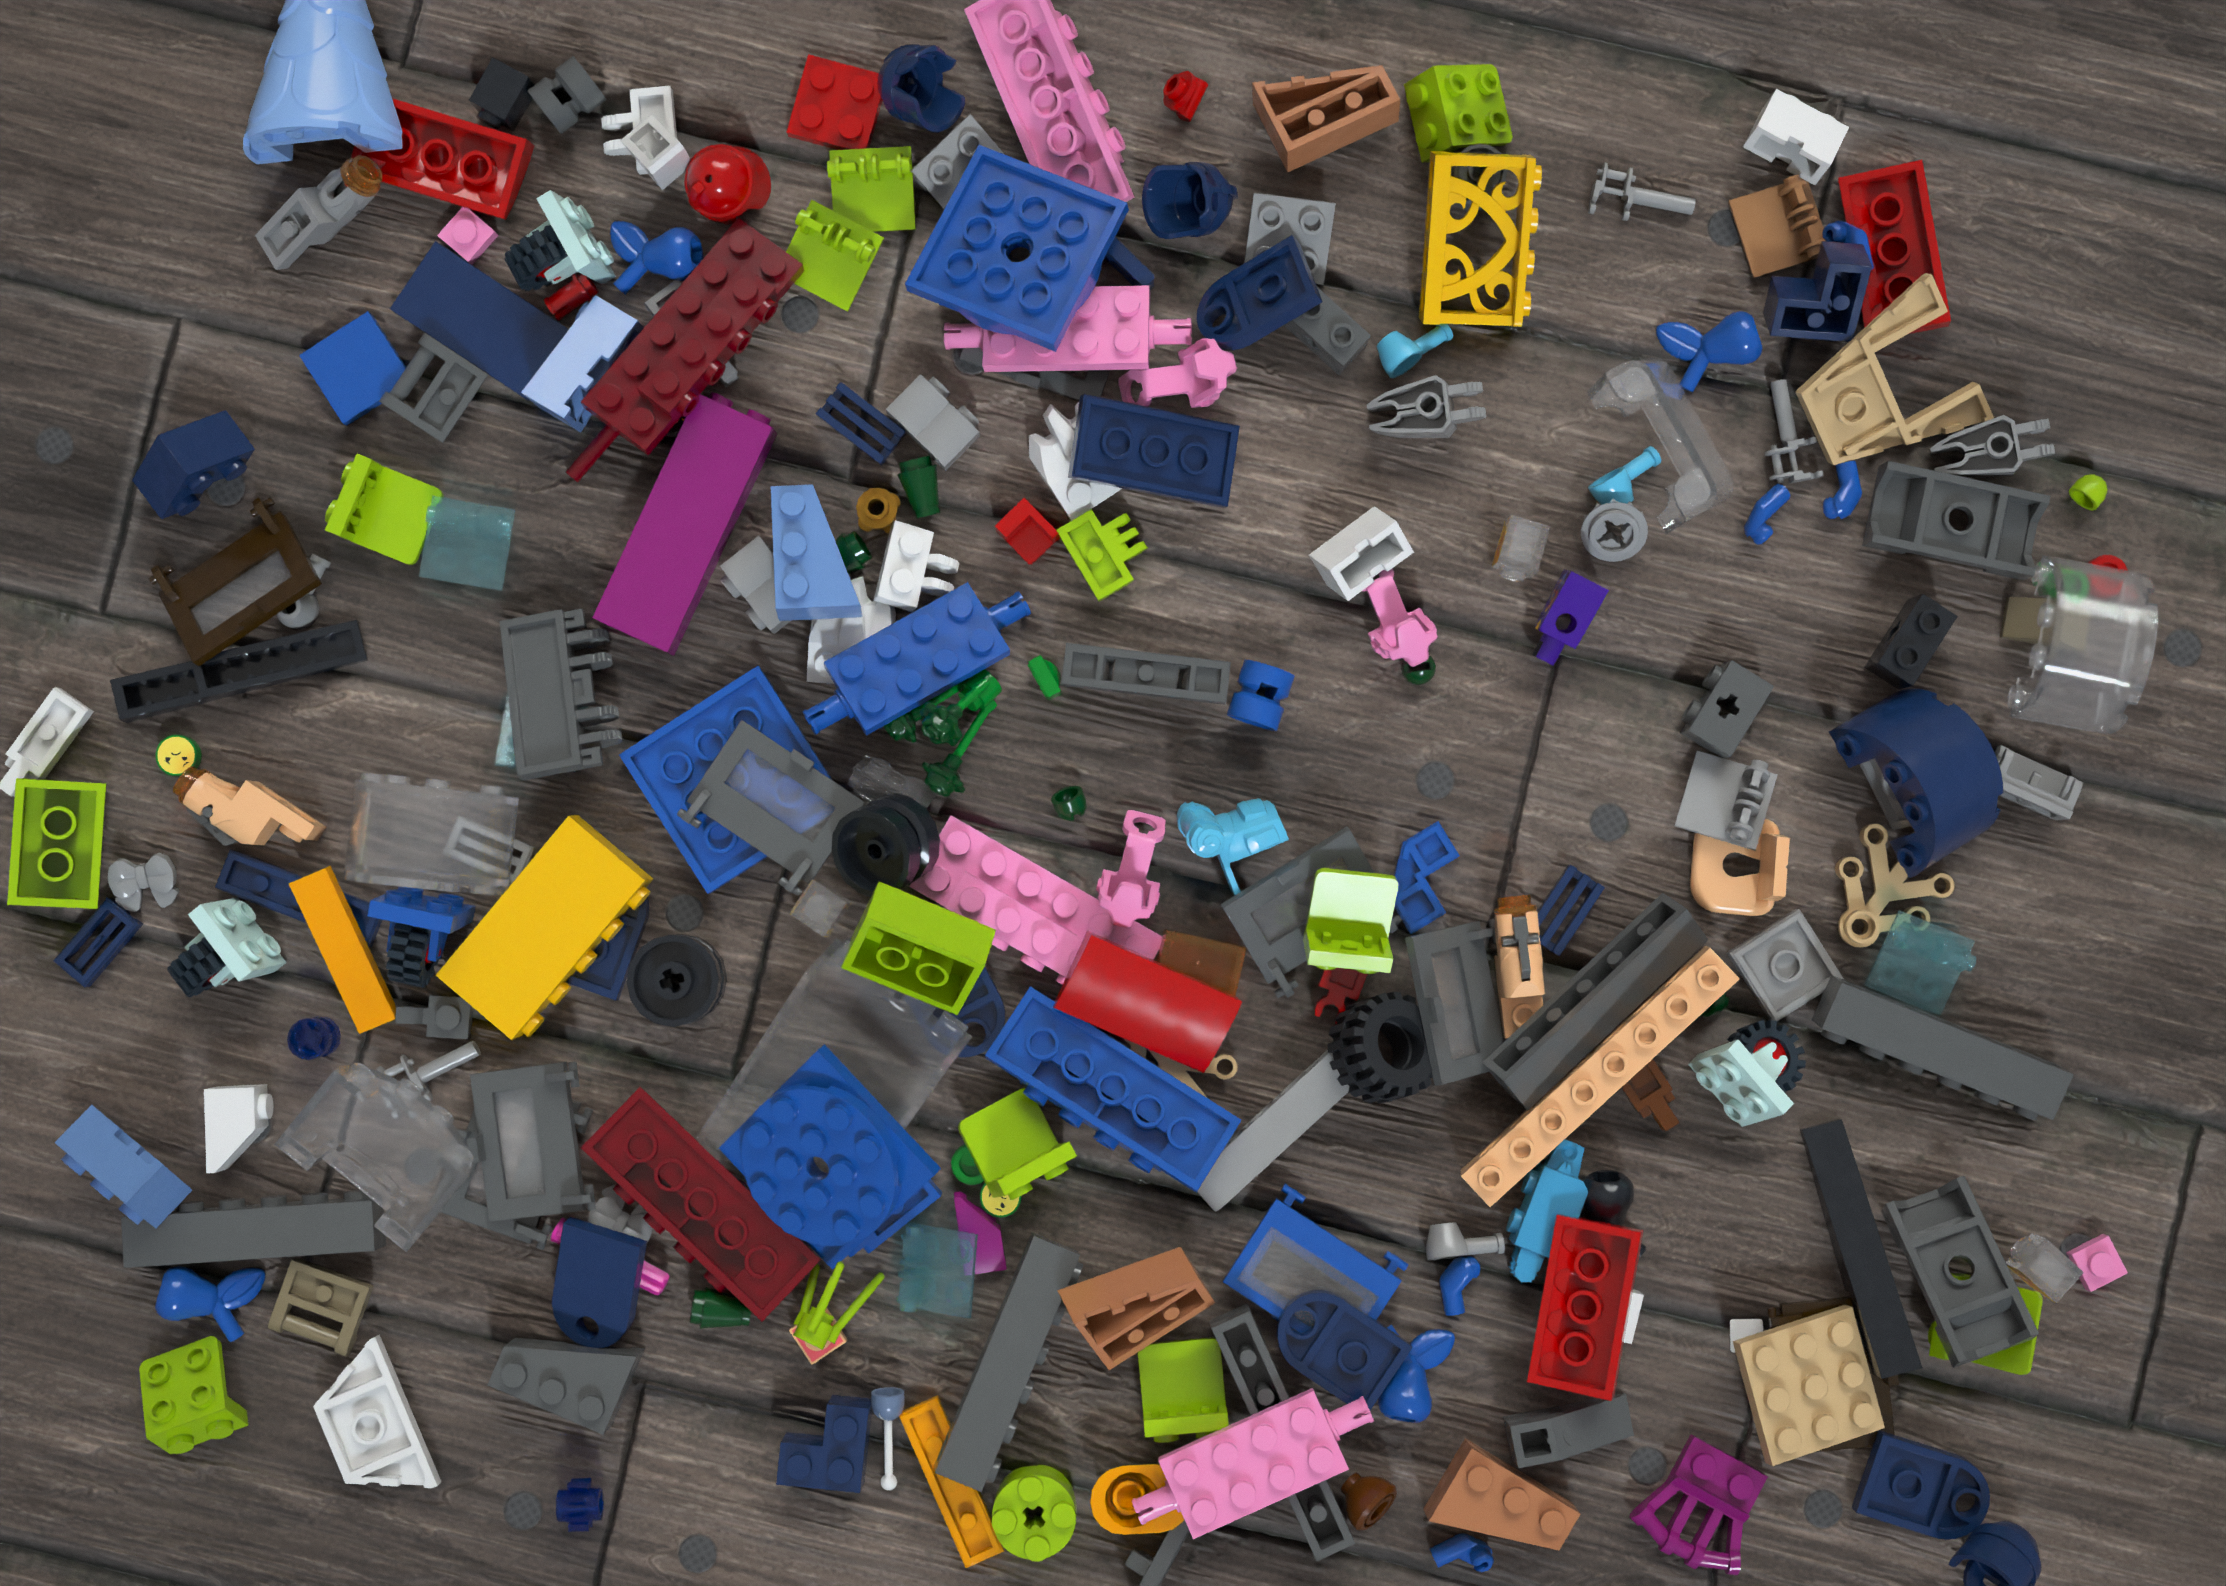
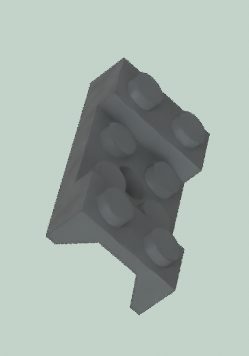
M1887 461L1878 467L1862 546L1898 554L1913 553L1982 568L1983 572L2025 580L2035 575L2036 567L2031 556L2038 522L2049 505L2051 496ZM1953 509H1960L1966 513L1968 525L1964 531L1955 530L1950 525L1949 514Z
M1965 1176L1958 1177L1936 1190L1911 1199L1892 1201L1885 1204L1881 1210L1882 1215L1898 1249H1903L1937 1323L1935 1330L1953 1368L2030 1341L2039 1334ZM1953 1259L1965 1260L1971 1267V1277L1967 1280L1954 1278L1949 1272V1262Z

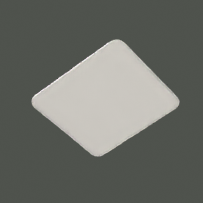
M1762 1319L1730 1320L1731 1352L1736 1353L1733 1341L1763 1332Z

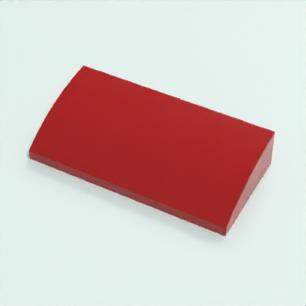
M392 98L403 131L402 149L365 153L354 146L350 162L355 161L364 165L373 180L506 220L521 188L535 145L527 139Z
M1918 160L1839 177L1838 183L1845 222L1866 232L1874 269L1870 272L1861 308L1864 328L1925 273L1933 275L1948 312L1911 333L1948 327L1951 323L1923 161Z
M1087 931L1053 1004V1008L1204 1073L1227 1035L1242 1001L1230 993Z
M1557 1214L1527 1382L1612 1401L1615 1396L1644 1230Z

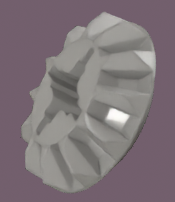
M1614 498L1609 503L1603 505L1596 503L1594 509L1588 515H1584L1583 524L1580 529L1581 539L1586 550L1594 557L1609 562L1622 561L1634 556L1644 546L1648 535V526L1643 511L1640 512L1636 509L1631 501L1626 504L1618 502ZM1606 520L1613 522L1616 526L1623 524L1621 526L1622 540L1612 532L1605 534L1607 532Z

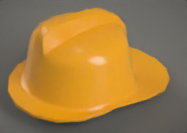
M1159 1464L1126 1465L1109 1469L1098 1478L1092 1488L1090 1505L1093 1516L1101 1527L1111 1533L1123 1535L1161 1533L1173 1530L1184 1521L1182 1513H1178L1176 1509L1148 1521L1144 1525L1138 1519L1139 1513L1135 1512L1132 1499H1137L1166 1486L1165 1481L1167 1479Z

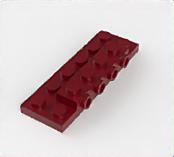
M738 218L581 401L583 408L646 455H649L682 415L684 417L688 416L695 409L699 402V395L707 385L712 386L719 381L725 371V364L735 353L740 354L746 349L751 341L752 332L760 323H767L773 317L779 300L804 272L803 264Z
M639 1087L581 1147L588 1156L618 1183L613 1188L618 1196L630 1206L635 1201L647 1211L643 1219L657 1233L661 1235L667 1230L677 1240L673 1248L686 1261L691 1264L697 1259L707 1269L703 1277L721 1293L726 1287L761 1322L821 1260L803 1241L784 1232L781 1227L775 1224L754 1200L751 1192L642 1087Z

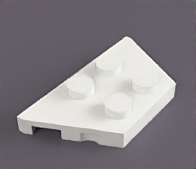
M379 1334L371 1338L364 1345L365 1347L351 1364L347 1365L330 1389L313 1406L345 1484L366 1485L370 1482L379 1483L382 1486L407 1484L424 1485V1488H434L441 1483V1479Z

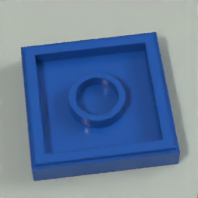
M369 311L299 355L339 419L346 426L381 405L382 403L379 400L385 391L390 393L406 369L405 364Z

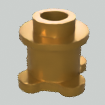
M871 488L863 492L856 505L860 528L865 532H870L872 529H880L889 534L891 525L896 520L898 508L901 505L899 497L881 488ZM875 504L884 505V510L879 515L871 514V509Z

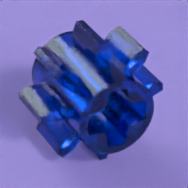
M573 1478L571 1482L567 1483V1489L558 1490L556 1516L558 1522H569L568 1532L589 1531V1528L593 1527V1521L602 1520L604 1512L603 1489L591 1488L592 1478Z

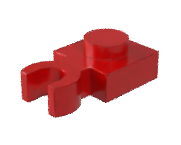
M1344 968L1323 970L1318 986L1328 989V993L1316 1002L1315 1016L1320 1017L1323 1008L1329 1004L1335 1005L1338 1008V1014L1346 1011L1345 998L1349 997L1356 1001L1358 1000L1368 974Z

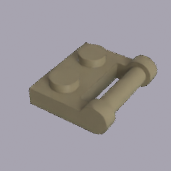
M294 1258L290 1262L268 1323V1329L279 1333L286 1330L335 1348L334 1353L348 1357L355 1345L357 1331L374 1285L308 1261ZM292 1305L343 1323L341 1331L339 1332L292 1315Z

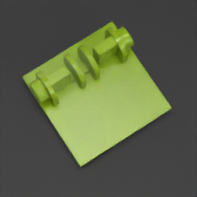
M911 146L829 151L830 161H827L828 177L831 178L833 211L873 232L916 230L913 173L911 172Z
M811 199L807 210L801 209L796 217L795 224L798 225V228L786 253L802 263L804 272L794 284L848 312L884 237Z

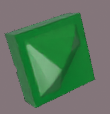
M1041 655L1028 661V667L1046 700L1049 699L1050 701L1061 695V674L1058 668L1050 661L1043 659Z

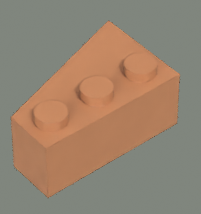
M1382 65L1330 72V76L1304 79V76L1291 77V81L1265 84V81L1252 82L1253 106L1287 172L1399 121L1400 98Z
M1181 1247L1057 1290L1073 1323L1108 1370L1119 1365L1215 1303L1197 1270Z
M1466 1438L1423 1509L1430 1522L1554 1550L1561 1549L1581 1515L1572 1502Z

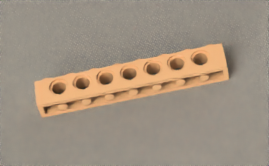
M1704 946L1589 1052L1529 1110L1524 1111L1461 1169V1177L1491 1207L1740 978L1710 947Z

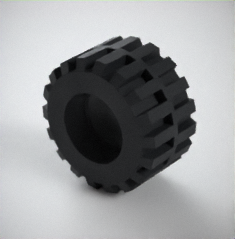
M1401 992L1382 993L1347 1006L1345 1008L1346 1011L1339 1013L1335 1018L1338 1025L1332 1026L1329 1032L1333 1042L1327 1044L1328 1053H1333L1334 1061H1330L1332 1070H1338L1340 1076L1337 1080L1341 1086L1347 1084L1350 1086L1348 1093L1352 1096L1358 1097L1362 1095V1101L1368 1103L1376 1101L1378 1104L1420 1093V1090L1426 1089L1432 1084L1430 1078H1433L1432 1067L1419 1005H1415L1416 998L1410 995L1402 997ZM1379 1030L1385 1034L1391 1044L1393 1052L1391 1066L1380 1053L1378 1046Z

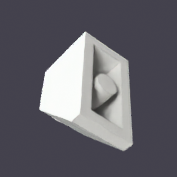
M267 1084L217 1086L204 1089L206 1173H216L229 1169L269 1126L268 1119L273 1115L274 1104L272 1095L267 1092Z

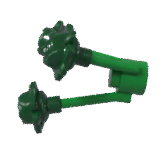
M984 669L884 725L889 736L893 737L895 741L904 738L909 742H916V722L922 718L921 730L925 736L930 738L932 743L941 744L946 742L951 746H955L962 738L954 753H949L943 763H922V767L927 773L924 784L929 785L931 791L944 797H948L954 791L964 793V784L957 772L963 762L961 757L986 717L997 707L994 699L1002 692V688L995 677ZM961 691L958 694L960 701L957 704H950L947 708L945 706H936ZM966 707L972 711H977L980 708L979 713L963 737L958 728V720L963 715L962 711Z

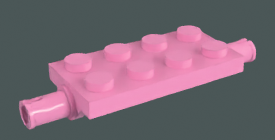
M1149 285L1095 286L1089 298L1077 310L1056 352L1016 335L992 332L974 323H945L944 331H947V333H944L945 349L981 348L984 372L1149 369L1150 349H1155V345H1192L1191 318L1155 320L1154 315L1151 316Z
M1311 1388L1158 1457L1160 1466L1167 1479L1165 1481L1166 1486L1137 1499H1132L1135 1512L1139 1513L1138 1519L1142 1525L1176 1509L1178 1513H1182L1193 1539L1349 1470L1337 1441L1341 1440L1340 1435L1369 1422L1372 1423L1374 1419L1363 1396L1329 1412L1328 1409H1322L1314 1389Z

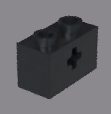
M1924 594L1908 599L1864 668L1898 690L1913 686L1958 616Z

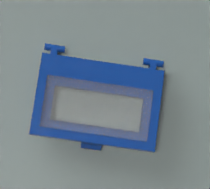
M1284 1184L1280 1190L1286 1194L1283 1201L1278 1198L1274 1200L1222 1280L1223 1283L1271 1313V1317L1276 1321L1279 1320L1284 1307L1294 1297L1311 1290L1333 1292L1377 1320L1402 1281L1393 1273L1397 1267L1405 1271L1409 1264L1397 1255L1386 1251L1383 1258L1388 1260V1263L1383 1268L1291 1208L1294 1200L1302 1204L1306 1197L1296 1189ZM1304 1310L1295 1312L1290 1318L1291 1328L1300 1333L1308 1331L1314 1322L1313 1316Z

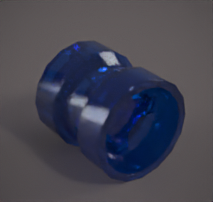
M318 1016L302 1019L293 1024L288 1032L287 1043L295 1056L300 1059L312 1060L329 1056L336 1051L340 1044L341 1034L339 1027L333 1020Z

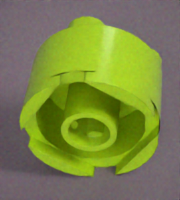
M1047 1465L1020 1467L1010 1472L997 1489L992 1510V1527L1001 1545L1013 1555L1034 1562L1043 1561L1062 1550L1071 1539L1076 1525L1077 1503L1072 1485L1061 1472ZM1037 1506L1042 1507L1041 1517L1035 1515L1031 1518L1027 1515V1507L1032 1510Z

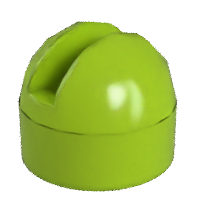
M2095 474L2079 478L2069 489L2071 498L2081 507L2091 511L2096 510L2107 494L2106 482L2102 477Z

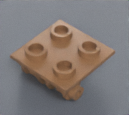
M1799 174L1784 179L1783 184L1728 201L1753 279L1818 258L1821 242L1825 241L1822 238L1824 228L1809 183L1800 178Z

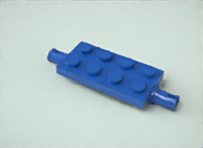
M968 582L824 661V667L836 687L834 690L835 695L808 710H804L803 715L809 725L811 724V729L816 735L821 730L846 716L849 719L854 717L867 736L1009 656L1010 648L1001 636L1000 630L1031 614L1027 602L1021 601L1023 596L1017 591L1014 595L988 609L982 606Z

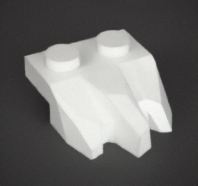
M1079 402L1074 406L1076 416L1073 419H1067L1050 404L1043 414L1050 435L1046 437L1036 433L1029 435V458L1071 521L1122 489L1068 478Z
M863 576L851 580L861 605L863 617L812 620L808 642L806 682L834 684L824 667V661L896 622L895 607L876 601L871 602L868 598Z

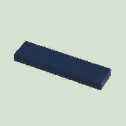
M235 849L229 850L217 880L216 889L307 923L289 886V883L304 876ZM343 892L368 947H372L382 919L367 916L369 901Z

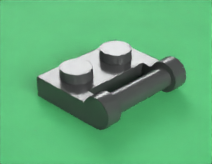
M424 333L418 341V344L421 345L390 393L385 391L379 402L444 443L488 377V374ZM436 355L444 360L445 363L413 409L406 405L404 401Z

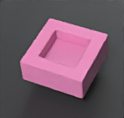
M462 207L437 236L464 260L473 265L498 237V234L470 209Z
M2101 1234L2066 1252L2083 1287L2087 1291L2092 1292L2128 1273L2108 1235Z

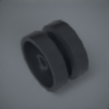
M898 793L883 795L866 806H861L839 820L832 834L831 851L837 870L848 885L858 893L870 897L878 882L900 890L930 872L939 857L940 837L935 821L927 809L911 797Z
M671 934L654 938L638 950L629 964L626 983L630 1000L642 1016L655 1024L676 1027L699 1021L716 1009L725 994L727 974L724 960L713 945L698 936ZM674 974H683L684 982L679 983L681 987H677L673 983Z

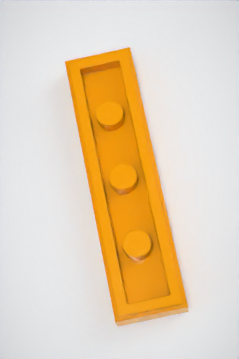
M331 866L289 883L358 1033L361 1034L395 1020V1002Z
M938 1395L903 1410L899 1417L965 1568L1004 1552V1547L997 1539L993 1530L992 1518L980 1491L935 1473L934 1464L951 1426Z

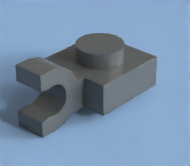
M429 995L428 1007L397 1006L395 1023L427 1024L426 1037L471 1039L473 1007L460 996Z

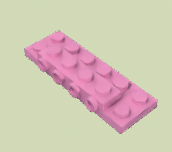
M979 0L965 8L964 11L1029 164L1124 202L1135 198L1121 166L1124 160L1120 152L1126 148L1125 142L1116 127L1110 128L1104 115L1110 111L1108 102L1099 89L1094 91L1088 77L1094 74L1093 67L1084 52L1078 53L1072 39L1076 38L1078 33L1071 18L1067 14L1062 16L1060 12L1056 11L1051 0Z
M950 815L939 834V857L933 869L910 885L911 888L944 906V908L996 929L992 945L1003 951H1006L1009 945L1023 952L1020 961L1039 972H1042L1045 966L1059 973L1056 981L1062 985L1087 931L1151 959L1155 958L1165 940L1161 935L1136 921L1128 929L1113 925L1110 912L1099 905L1100 901L952 815Z

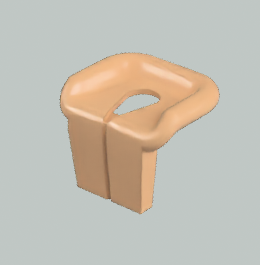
M1769 819L1764 820L1756 851L1695 833L1690 878L1691 893L1695 901L1705 910L1714 913L1759 916L1768 913L1774 906V902L1781 900L1786 895V866L1788 865L1790 838L1780 835L1778 826ZM1736 852L1759 860V873L1732 877L1725 873L1722 863L1726 855Z

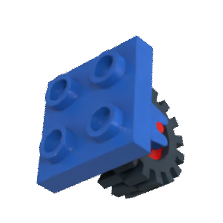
M399 885L398 890H387L385 894L371 899L367 916L390 921L387 942V957H389V960L386 963L389 980L424 988L430 983V977L432 978L435 973L434 966H437L439 959H442L447 935L472 923L476 906L464 904V898L458 895L441 893L438 898L423 895L424 890L422 888Z

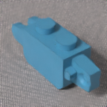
M1564 1139L1550 1152L1544 1164L1538 1163L1535 1170H1530L1525 1175L1521 1187V1192L1525 1193V1197L1520 1209L1514 1208L1507 1222L1506 1231L1510 1232L1508 1239L1515 1245L1511 1255L1512 1261L1509 1262L1510 1266H1508L1510 1268L1509 1272L1516 1279H1519L1521 1283H1531L1532 1280H1535L1544 1258H1549L1557 1214L1579 1218L1588 1195L1584 1181L1578 1178L1584 1147L1567 1139Z

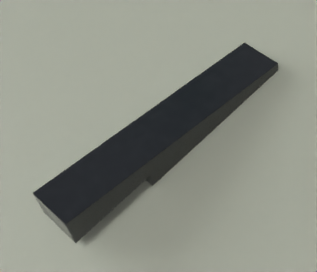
M357 620L224 650L199 667L191 660L185 663L111 679L110 683L119 720L130 723L365 662L368 659L359 623Z
M1842 1119L1800 1129L1845 1291L1850 1292L1872 1374L1883 1379L1921 1369V1361Z

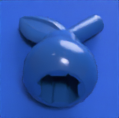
M615 221L611 224L610 238L616 253L623 260L631 263L613 283L625 295L647 270L673 280L685 281L703 260L702 244L697 235L688 228H671L662 235L648 241L645 233L632 223Z
M1738 311L1727 315L1705 335H1702L1694 327L1680 322H1667L1658 325L1656 328L1657 338L1663 349L1675 358L1691 361L1678 386L1692 393L1709 362L1714 364H1749L1756 361L1763 350L1753 316L1747 312Z
M182 1266L172 1267L164 1273L155 1309L162 1318L172 1321L212 1314L228 1341L232 1342L241 1337L244 1332L230 1310L251 1302L262 1289L266 1274L263 1269L243 1268L227 1275L216 1286L190 1268Z
M1392 1324L1387 1327L1388 1329L1399 1335L1392 1326ZM1444 1329L1425 1331L1413 1339L1410 1343L1413 1348L1378 1398L1379 1409L1385 1417L1412 1423H1420L1427 1419L1432 1408V1398L1425 1370L1436 1367L1448 1357L1455 1342L1454 1333Z

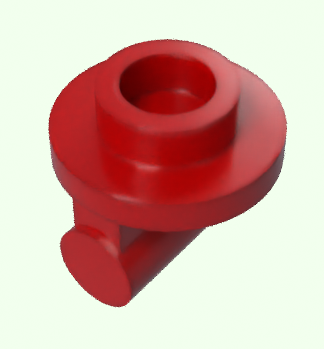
M1189 71L1174 74L1166 82L1163 89L1164 105L1174 111L1178 118L1191 122L1208 87V83L1195 77Z

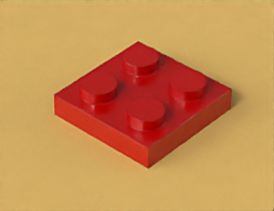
M808 54L787 128L788 137L836 150L870 148L883 101L877 85L879 73Z

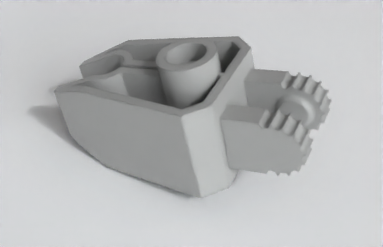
M1434 375L1387 391L1369 402L1367 409L1370 412L1398 410L1399 412H1397L1394 419L1369 425V428L1374 433L1396 438H1450L1457 429V424L1486 418L1484 407L1475 406L1455 411L1453 401L1454 398L1472 397L1482 393V382L1449 385L1443 379Z
M2002 415L1954 433L1932 446L1930 454L1959 451L1964 456V459L1958 463L1934 468V471L1966 478L2013 476L2023 461L2055 454L2053 444H2041L2033 448L2020 450L2018 436L2039 434L2050 429L2049 419L2016 425L2014 420Z

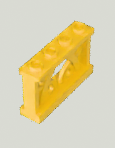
M1430 151L1419 319L1423 324L1522 327L1523 316H1529L1531 309V292L1525 291L1526 275L1533 274L1535 263L1534 250H1529L1530 233H1536L1538 226V208H1532L1533 192L1540 190L1542 180L1541 165H1536V158L1532 155ZM1451 166L1486 167L1481 173L1476 186L1468 181L1451 176ZM1506 169L1516 175L1518 186L1513 196L1505 197L1502 194V187L1506 181L1498 183L1492 189L1491 196L1485 192L1489 178L1497 171ZM1466 198L1472 201L1463 218L1454 219L1451 217L1450 207L1454 203H1460L1464 210ZM1479 207H1481L1497 224L1505 241L1483 266L1474 271L1469 257L1460 248L1446 243V234L1455 233L1467 227L1475 218ZM1517 207L1515 226L1506 211ZM1513 257L1512 275L1502 269ZM1459 259L1464 266L1466 277L1460 279L1459 268L1456 273L1448 274L1445 267L1449 260ZM1498 284H1505L1508 287L1509 298L1504 306L1491 310L1481 304L1477 288L1484 285L1488 295L1497 299L1494 295V288ZM1469 293V298L1475 311L1441 310V301L1450 300Z

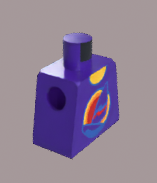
M1564 569L1534 628L1543 632L1532 655L1554 666L1565 644L1576 649L1609 590L1570 570ZM1568 613L1571 620L1568 628L1558 630L1556 627L1558 617Z

